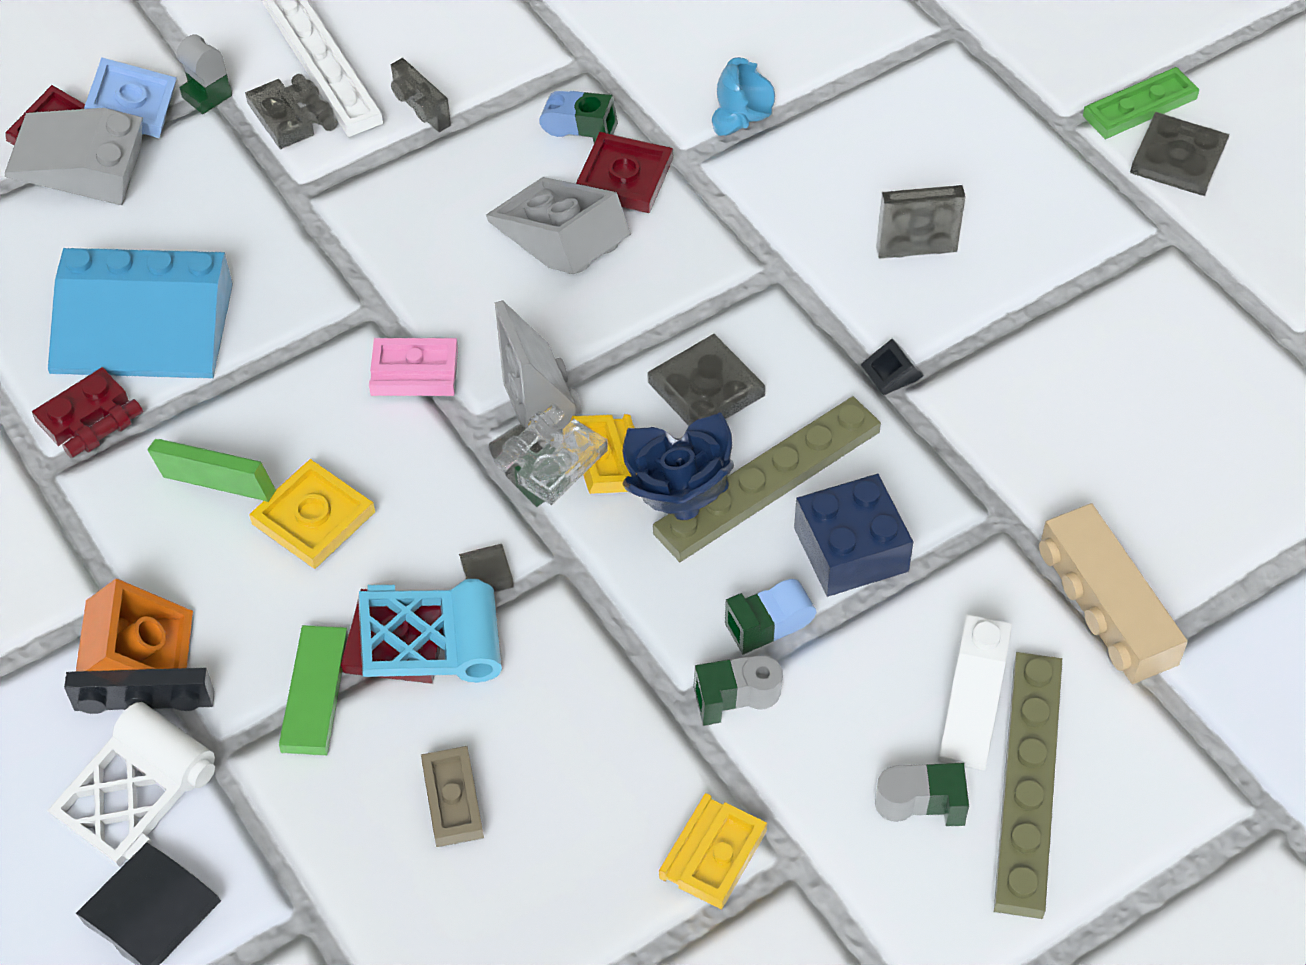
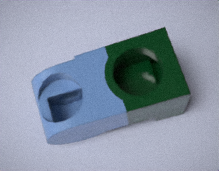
M555 91L548 97L539 118V123L542 129L552 136L564 137L570 134L593 137V142L595 143L599 132L613 135L617 127L618 121L613 95L578 91Z

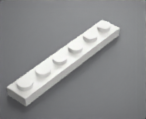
M261 0L346 135L350 137L382 125L383 121L380 110L308 0Z

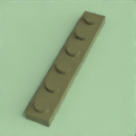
M852 396L727 476L729 481L728 489L721 493L716 500L701 508L697 516L689 520H679L674 514H668L653 524V535L680 563L880 433L881 422Z
M1016 652L993 912L1043 919L1046 911L1063 658Z

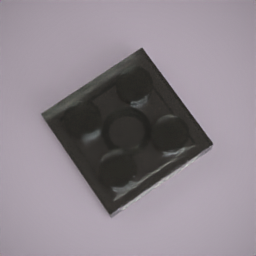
M1155 112L1132 162L1130 173L1205 196L1225 151L1230 134Z
M963 185L882 192L876 242L878 258H901L905 256L957 252L966 198Z
M715 333L647 372L649 385L688 426L698 419L719 412L727 419L765 396V384Z

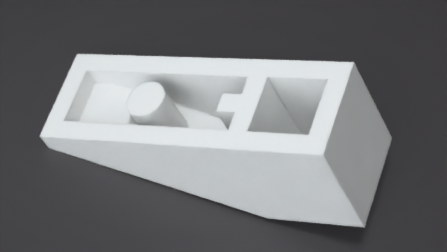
M966 615L938 761L964 763L966 767L985 770L1012 623Z

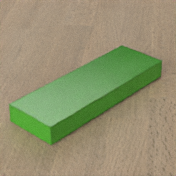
M1174 67L1085 106L1083 117L1104 139H1108L1196 100L1200 89L1179 68Z
M154 439L147 449L163 478L269 502L276 491L261 461L162 439Z
M302 625L279 740L281 753L328 755L342 677L341 662L349 636L347 628Z

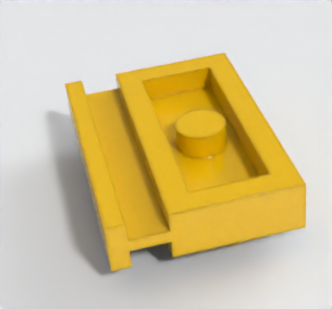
M624 414L622 419H613L612 415L572 416L568 428L589 494L628 492L622 483L627 476L631 477L624 463L622 450L627 429L634 428L630 414Z
M705 793L660 867L659 879L665 882L669 880L677 884L679 889L722 910L765 836L767 822L726 802L721 804L712 800V796Z

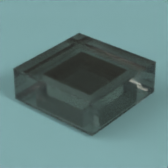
M502 543L459 554L465 580L479 579L489 584L494 589V592L514 587L513 577Z

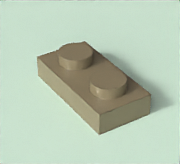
M468 746L421 754L436 847L483 839L484 835Z

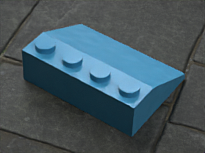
M63 248L54 284L48 358L49 374L90 375L103 367L111 376L214 378L233 286L225 252Z

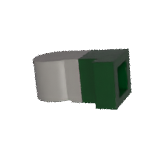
M192 34L182 40L177 49V59L184 66L187 82L179 87L181 96L201 114H205L232 96L223 56L219 50L211 45H207L204 39L197 34Z
M747 656L695 665L693 688L703 726L721 723L722 711L747 706L754 709H767L775 705L781 694L783 680L781 665L774 658L768 656Z
M964 763L903 765L887 768L878 778L875 796L876 810L889 821H903L912 815H944L945 826H965L969 810V799Z

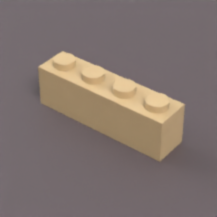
M1090 503L1045 521L1042 538L1039 543L1040 554L1048 566H1053L1062 579V586L1066 595L1071 600H1076L1084 612L1090 631L1094 635H1099L1108 648L1109 657L1114 667L1119 671H1123L1133 685L1179 666L1188 642L1094 505Z

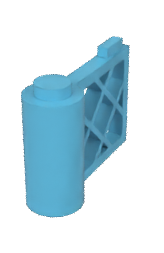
M466 579L452 590L395 591V585H368L367 591H359L358 604L363 677L457 675L461 680L478 683L492 680L501 673L502 665L494 589L489 584L479 579ZM440 605L441 616L431 626L414 614L420 606ZM369 606H388L398 615L386 626H383L370 616ZM405 620L422 633L409 646L392 633ZM441 628L443 630V635H441L438 632ZM371 630L376 634V635H374L372 638H371ZM430 639L444 650L445 660H426L416 651ZM383 640L400 652L393 661H372V650Z

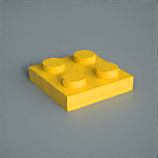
M309 459L276 489L269 502L263 501L249 516L252 525L316 569L375 513V508L371 500L312 459Z

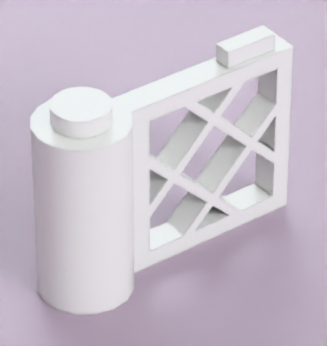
M136 702L129 706L118 718L113 728L112 738L47 811L113 863L121 867L146 842L149 844L152 842L147 835L185 791L201 788L209 782L215 771L214 753L145 703ZM116 755L127 762V779L103 783V770ZM136 769L144 775L136 777ZM157 784L165 790L154 805L137 808V787ZM128 789V810L104 814V793ZM94 795L95 816L74 819L66 813L78 798ZM129 820V834L116 849L112 848L105 842V824ZM95 826V834L87 828Z

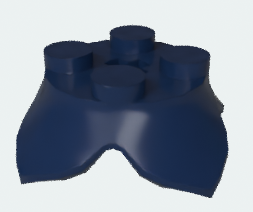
M721 412L698 419L688 426L683 437L679 439L674 438L665 430L655 427L628 428L622 452L624 463L631 477L627 476L622 483L625 490L643 498V501L654 510L674 514L679 520H689L697 516L701 508L716 500L729 487L727 475L734 468V463L730 459L733 446L732 433L726 419Z

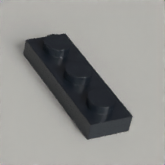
M207 668L66 672L64 689L74 711H82L88 714H98L105 710H126L136 702H143L152 709L175 708L180 711H192L198 707H213L214 688Z

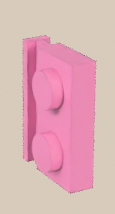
M374 338L370 370L371 380H369L371 396H454L458 357L457 338Z

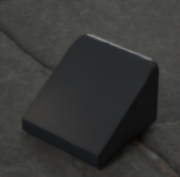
M893 338L860 364L883 395L912 384L924 376L906 351Z

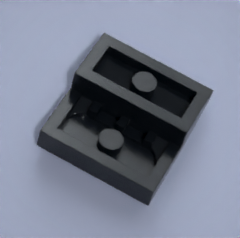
M146 842L76 912V915L85 926L111 942L123 957L135 965H160L221 900L217 894L184 867Z

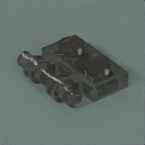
M300 73L292 77V85L285 87L280 79H276L245 92L247 104L279 149L313 136V123L322 125L326 131H332L338 125V121L334 117L333 108L329 102L322 100L319 97V89L314 82L306 79ZM301 102L302 104H306V106L300 108V106L297 103Z

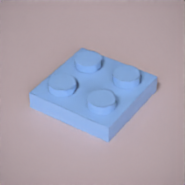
M101 57L84 109L107 108L143 117L142 134L160 138L177 78Z

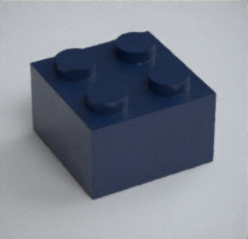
M878 473L796 498L794 529L827 597L909 572L914 542Z

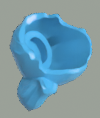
M737 57L732 58L723 69L717 83V98L720 107L712 116L713 129L718 136L731 135L742 128H747L749 122L764 120L772 114V107L775 102L774 87L769 80L757 72V63Z

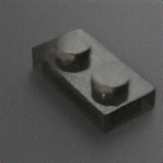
M404 58L390 64L393 78L391 89L396 98L401 102L405 101L414 109L417 117L422 122H428L436 131L441 132L450 127L448 98Z

